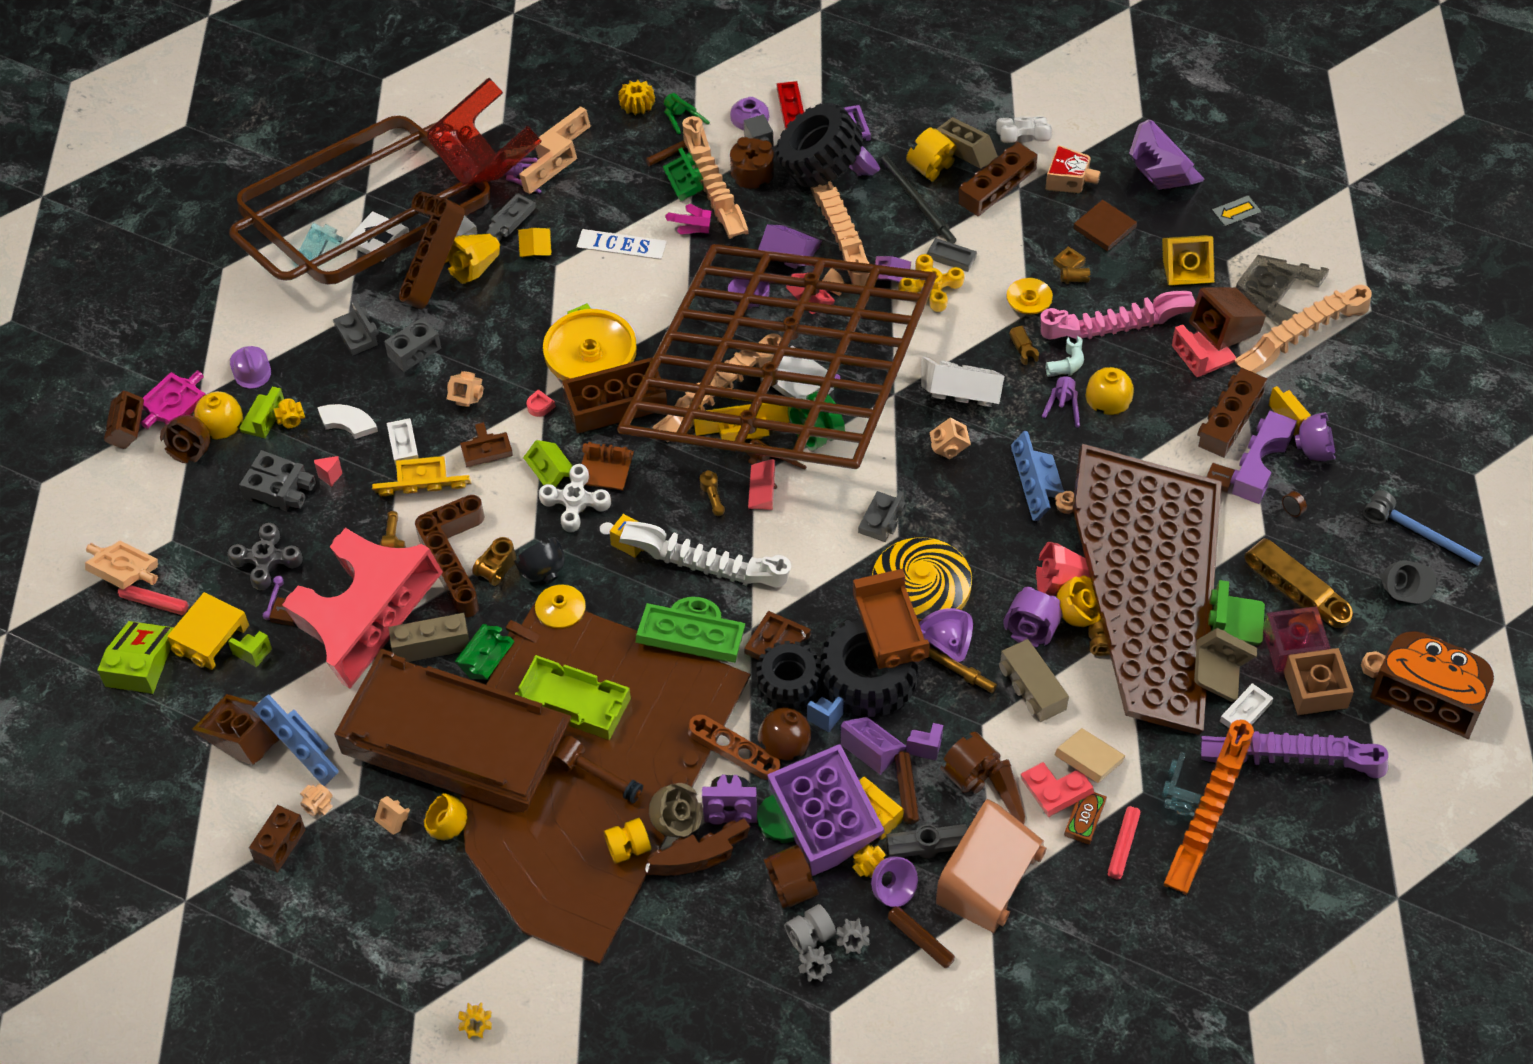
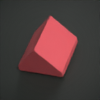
M339 457L314 460L318 477L332 487L342 475Z

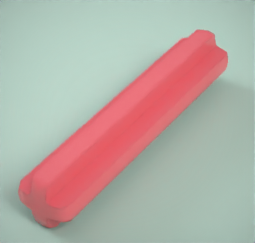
M133 585L125 589H118V594L121 598L179 615H185L189 608L187 601Z
M1129 806L1126 809L1108 869V876L1117 880L1122 878L1141 813L1138 808Z

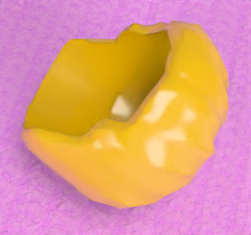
M445 793L438 796L429 806L424 819V827L427 833L439 840H448L458 836L466 825V807L454 796Z

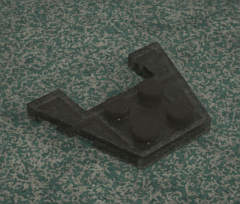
M1257 255L1236 283V288L1262 313L1279 326L1282 324V321L1289 320L1295 313L1298 314L1278 304L1294 281L1300 279L1319 288L1328 276L1329 269L1321 267L1320 270L1309 268V264L1301 263L1299 266L1287 264V260Z

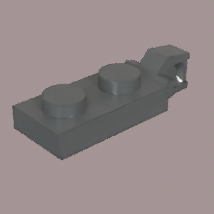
M516 194L491 219V224L486 234H491L498 241L502 239V236L507 237L536 208V203Z

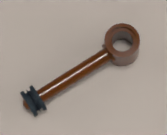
M568 735L562 738L551 761L555 767L569 773L573 767L578 766L624 792L623 798L631 803H635L641 796L643 790L641 783L639 784L635 780L628 783L582 757L585 748L578 740Z

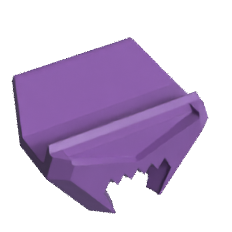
M1147 120L1138 125L1129 154L1137 168L1158 190L1191 185L1204 180L1193 167L1194 163L1153 121Z

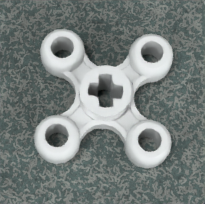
M1043 116L1014 118V123L1011 118H999L996 123L997 134L1000 135V139L1004 143L1032 142L1034 137L1037 141H1049L1052 137V127L1050 124H1047V119Z
M576 464L571 467L569 472L571 483L567 484L564 490L556 489V487L550 484L542 486L539 490V499L544 506L549 507L556 503L566 506V511L561 516V525L567 532H575L579 529V513L586 506L594 507L597 511L602 512L608 510L611 505V497L606 490L600 489L593 493L584 490L583 487L589 480V472L587 467L582 464Z

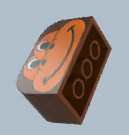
M1405 632L1393 640L1378 672L1370 698L1469 739L1493 685L1494 673L1486 660L1465 648L1454 646L1438 637H1432L1422 632Z

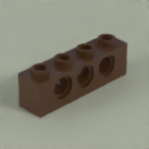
M1016 142L1013 146L1008 147L998 158L992 160L983 170H979L968 182H964L960 186L958 204L979 217L1036 171L1038 154L1021 143Z
M1242 367L1237 375L1233 374L1228 383V390L1222 391L1217 402L1218 406L1211 408L1207 418L1208 422L1206 424L1202 423L1198 430L1197 436L1200 437L1198 447L1225 458L1262 398L1268 378Z

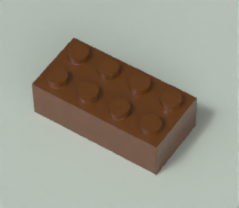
M653 357L563 380L564 399L576 433L621 422ZM657 370L654 378L661 379L659 372ZM649 387L642 401L667 405L666 390ZM637 410L633 419L653 413Z

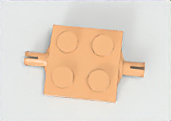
M118 541L112 546L100 548L93 543L87 545L86 552L94 555V557L85 562L86 571L121 589H125L137 580H144L151 585L157 582L158 576L150 572L158 567V559L122 541Z

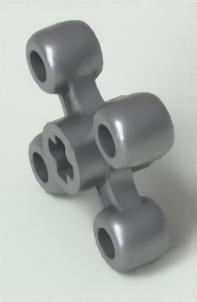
M265 523L260 527L259 536L261 541L256 542L252 549L236 544L228 550V558L233 566L242 567L247 563L256 565V568L250 574V580L253 587L257 590H265L270 586L271 576L269 572L273 571L278 564H285L288 568H296L302 563V554L298 547L291 545L283 550L274 547L280 539V533L277 526L273 523Z

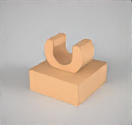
M387 796L380 800L374 821L394 835L401 831L403 821L407 820L410 809H404L399 805L400 802L398 800L393 801Z

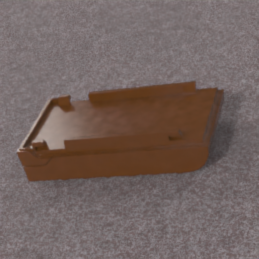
M380 649L334 735L341 754L508 811L524 812L529 808L571 722L572 716L543 707V704L430 666L427 668L415 666V664L406 662L405 658L399 657L390 651Z

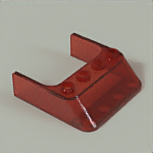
M487 78L434 124L427 133L428 141L462 184L498 180L542 142L536 133L527 126L495 153L475 126L476 117L503 94V91L491 78Z

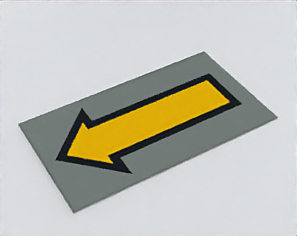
M1249 196L1212 209L1225 226L1261 212Z

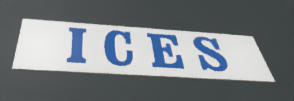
M582 229L577 247L661 259L667 241Z

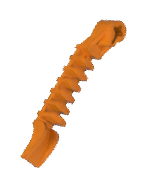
M1236 720L1230 725L1216 762L1215 771L1211 773L1210 783L1206 785L1204 796L1200 799L1199 809H1196L1194 818L1189 824V829L1184 835L1183 844L1178 848L1164 882L1165 887L1173 888L1187 895L1252 741L1254 729L1246 720ZM1238 735L1242 736L1240 737L1239 742L1235 744Z

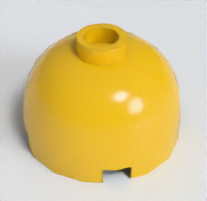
M1107 367L1096 371L1090 377L1085 395L1087 403L1092 409L1097 410L1098 408L1104 411V414L1114 415L1128 409L1133 399L1134 389L1132 380L1124 371L1114 367Z
M216 391L204 395L197 402L194 410V416L205 423L212 439L231 436L237 432L240 422H243V413L239 403L233 396L225 392Z
M1076 576L1061 586L1056 597L1061 602L1062 618L1068 624L1076 627H1087L1101 620L1092 582L1089 577Z

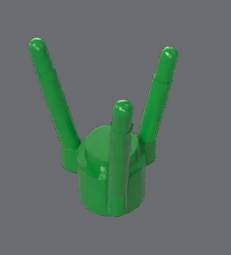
M671 93L665 98L664 106L667 109L664 113L669 117L677 134H681V131L673 114L680 115L687 110L695 117L700 118L705 124L710 123L704 116L696 112L697 109L682 100L676 93Z

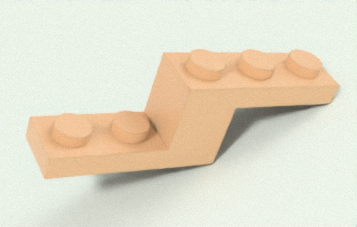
M579 107L534 140L539 160L519 174L525 192L531 194L577 159L572 140L591 127L586 109Z

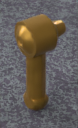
M707 470L700 475V488L708 493L714 515L721 516L724 514L725 508L721 504L717 492L718 478L716 473Z
M396 511L388 512L386 536H382L380 546L405 548V541L399 540L395 536L398 521V512Z

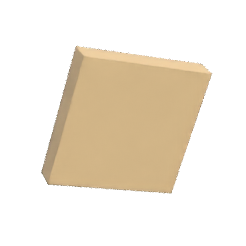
M1083 728L1061 744L1054 754L1097 783L1101 782L1123 763L1126 756Z

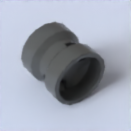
M1376 491L1371 497V502L1363 510L1364 517L1373 524H1384L1389 517V513L1395 508L1396 500L1386 491Z

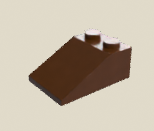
M226 694L192 728L195 734L231 757L251 765L260 761L269 748L280 740L253 710L258 704L257 702Z

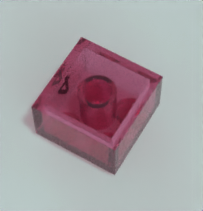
M1317 606L1267 613L1263 633L1275 672L1284 671L1288 655L1331 649Z

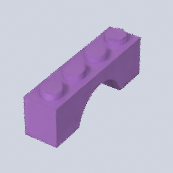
M1269 411L1266 419L1261 418L1256 430L1259 433L1257 436L1253 435L1248 445L1250 451L1249 453H1243L1239 466L1242 467L1240 471L1235 470L1230 483L1234 484L1233 495L1260 504L1268 488L1272 473L1264 466L1261 458L1270 453L1286 451L1293 437L1297 420Z

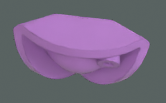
M946 608L929 614L919 622L924 639L929 641L930 646L957 662L965 659L973 630V620L970 614L960 609Z

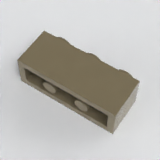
M952 117L937 128L938 131L957 145L953 155L980 169L989 165L992 160L998 157L990 135Z
M464 613L388 627L392 652L399 657L405 658L406 662L462 652L470 642Z
M1029 639L1001 652L1000 670L1004 676L1010 678L1015 692L1019 696L1022 695L1026 701L1027 709L1032 715H1036L1038 720L1042 722L1067 710L1069 695Z

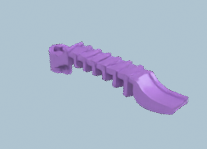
M1254 732L1247 752L1248 755H1253L1255 765H1259L1261 756L1266 755L1268 756L1269 763H1274L1276 756H1283L1284 762H1289L1290 757H1298L1299 763H1304L1305 758H1313L1314 764H1319L1320 759H1328L1329 765H1334L1335 759L1343 760L1344 767L1365 772L1371 778H1381L1388 772V751L1384 746L1379 744H1360L1348 739V736L1334 738L1333 735L1319 737V735L1304 736V734H1299L1295 736L1289 735V733L1276 735L1274 732H1269V734ZM1238 735L1235 744H1237V743L1239 742V739H1240V737H1242V736H1239V735ZM1202 736L1201 759L1216 763L1226 737ZM1247 754L1243 763L1247 761Z

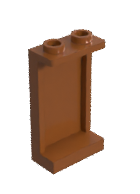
M903 569L853 580V596L878 668H894L899 664L911 661L919 662L924 658H928L930 644L927 639H924L905 587Z

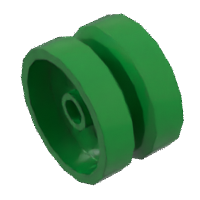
M819 389L807 395L806 400L814 401ZM828 394L825 402L836 404ZM788 407L790 423L804 425L810 410ZM819 413L814 427L845 431L844 420L841 414ZM809 436L806 447L814 451L825 445L827 440L833 441L834 439Z

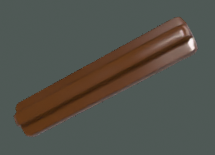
M901 751L895 755L901 806L904 809L903 820L906 824L913 825L919 821V812L911 758L909 753Z
M895 906L888 913V919L942 967L948 968L955 960L954 954L900 907Z

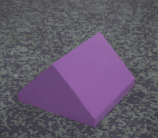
M868 717L844 721L841 725V745L880 775L895 761V755L901 751L904 752L906 749L903 743Z

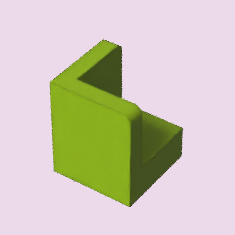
M261 631L255 637L247 634L240 642L234 638L228 641L233 655L255 667L272 650L268 635Z

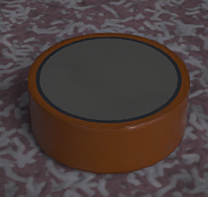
M1291 491L1282 498V505L1285 511L1293 517L1300 516L1307 509L1304 497L1298 492Z

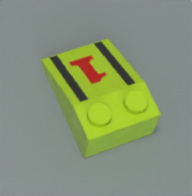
M128 621L106 648L97 670L104 686L153 694L171 649L167 636L174 627Z

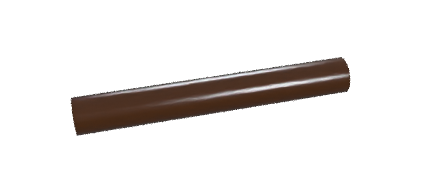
M684 140L646 158L647 165L650 167L678 153L680 148L686 149L687 146Z

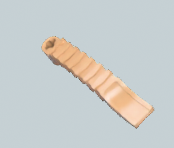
M1356 285L1344 293L1336 290L1329 297L1325 296L1320 302H1314L1311 307H1305L1299 314L1295 313L1289 320L1282 321V324L1278 327L1274 326L1271 328V331L1265 333L1254 347L1236 358L1235 363L1240 368L1242 367L1257 373L1273 364L1279 357L1280 351L1286 354L1288 352V342L1296 345L1299 335L1307 337L1309 329L1314 331L1319 329V323L1328 325L1330 317L1337 320L1339 319L1340 312L1347 317L1366 314L1369 311L1372 293L1370 288L1365 285Z

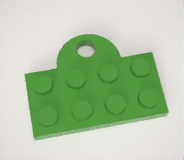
M700 597L680 599L673 604L672 608L647 603L636 634L635 643L736 663L745 630V623L722 619L718 606Z

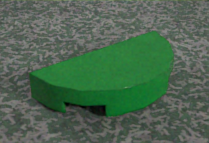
M772 794L764 799L759 806L757 813L759 830L766 838L780 841V843L794 842V836Z

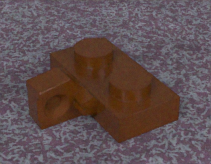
M484 422L475 424L477 437L472 438L471 441L460 443L466 467L513 456L507 432L495 435L493 433L487 434Z

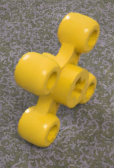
M927 254L919 255L915 261V269L934 272L937 275L929 295L930 308L935 312H942L947 307L948 297L941 289L946 286L953 289L960 288L964 283V272L958 267H953L947 273L942 274L940 270L933 268L931 256ZM902 278L898 284V291L921 292L925 280Z

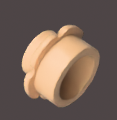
M1065 491L1056 495V506L1060 512L1065 514L1073 512L1074 493Z

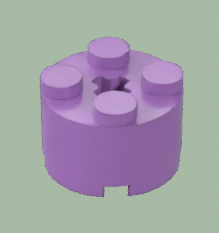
M1025 587L1015 596L1004 618V628L1006 631L1009 629L1013 633L1011 637L1018 643L1029 639L1034 647H1038L1039 644L1043 643L1047 645L1051 641L1062 618L1061 602L1055 596H1049L1032 587Z

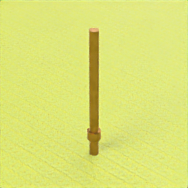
M930 646V658L963 676L964 681L971 685L977 684L990 693L995 691L997 684L981 676L980 671L973 667L969 669Z

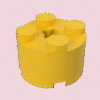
M928 128L915 140L917 146L914 150L910 148L906 157V161L927 179L934 181L939 176L940 170L943 168L948 169L953 164L955 159L952 156L957 145L937 129Z

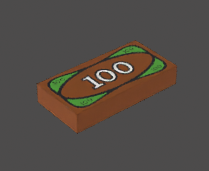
M1094 792L1090 796L1076 802L1064 836L1090 845L1107 796Z

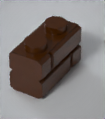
M122 391L118 397L111 401L106 426L107 431L104 436L106 443L126 449L137 439L144 404L142 397L128 391Z

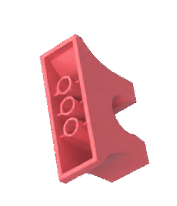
M345 528L341 534L335 537L330 548L345 571L354 580L350 588L339 596L327 598L316 594L313 589L297 586L282 604L299 629L325 645L327 664L340 682L349 689L390 639L388 627L401 625L443 573L432 552L425 545L419 544L408 548L384 547L374 544Z

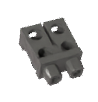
M261 450L251 465L252 469L248 470L239 486L243 499L248 501L257 499L287 511L290 506L295 508L302 507L305 495L299 492L300 489L303 488L310 491L315 486L316 481L314 475L305 472L303 464L294 463Z

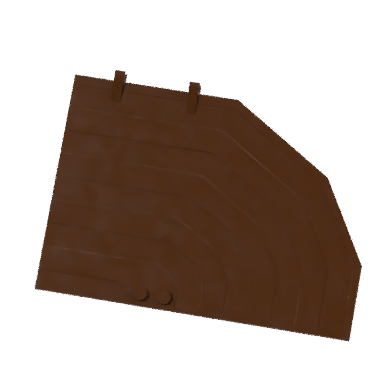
M534 603L522 625L510 620L506 626V630L509 631L508 636L515 642L499 662L486 685L512 694L519 692L518 687L535 655L557 662L562 667L565 664L596 675L600 683L608 680L628 687L631 699L610 740L568 726L564 736H571L584 746L585 752L582 757L628 783L632 780L639 782V784L641 783L643 790L637 801L631 803L623 798L624 792L578 766L573 767L567 773L550 763L529 808L524 812L508 811L461 795L462 803L467 810V821L464 827L465 852L523 934L600 965L647 876L645 868L649 855L661 849L667 836H664L654 828L649 818V804L653 795L660 788L675 783L688 784L693 788L712 751L689 736L688 725L690 719L696 715H705L725 726L751 674L708 657L635 643L637 630L587 611L584 612V615L576 624L562 629L551 628L544 625L538 619ZM704 725L696 726L695 730L698 732L701 729L704 730ZM711 730V733L708 735L709 739H711L714 730ZM640 818L648 835L651 851L638 856L632 853L629 859L615 864L603 831L615 826L624 828L626 822Z

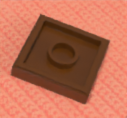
M1102 199L1074 223L1073 229L1106 251H1109L1137 227V221Z

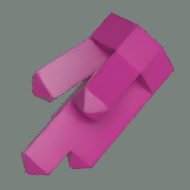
M688 204L685 206L686 211L693 215L671 212L665 215L667 221L690 224L679 226L677 229L679 234L709 233L710 210H702L692 204Z

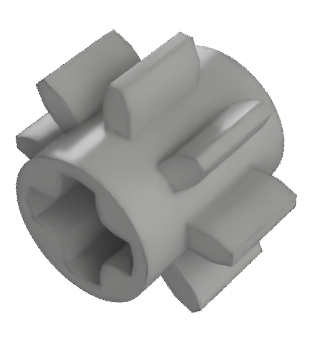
M859 918L856 921L845 919L843 928H836L837 935L840 936L837 938V946L844 945L846 954L850 951H857L860 954L863 945L869 946V938L867 937L869 927H862Z
M808 946V952L805 955H799L800 961L804 963L799 966L800 973L807 972L809 982L812 978L819 979L822 982L823 976L826 973H832V969L828 965L833 961L831 954L824 956L822 946L819 949H812ZM817 961L819 965L814 966L812 962Z

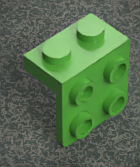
M1219 580L1216 590L1212 589L1210 595V604H1213V610H1210L1208 625H1212L1211 631L1218 628L1250 645H1261L1263 640L1265 604L1262 601L1228 596L1229 581Z

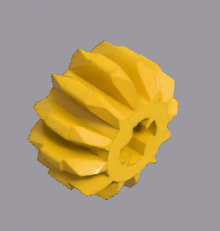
M639 79L636 82L629 81V84H623L622 89L619 90L620 106L626 110L627 114L633 112L636 115L637 113L644 114L645 110L651 111V107L655 102V95L652 86L648 85L647 81L640 83Z

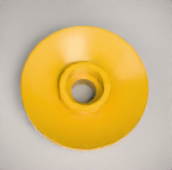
M1023 278L1009 286L1006 297L1009 305L1014 310L1023 314H1038L1051 305L1053 294L1050 287L1043 281L1035 278Z
M555 585L545 589L538 596L535 603L538 619L544 625L556 629L567 628L576 624L584 615L586 607L585 599L581 592L569 585Z

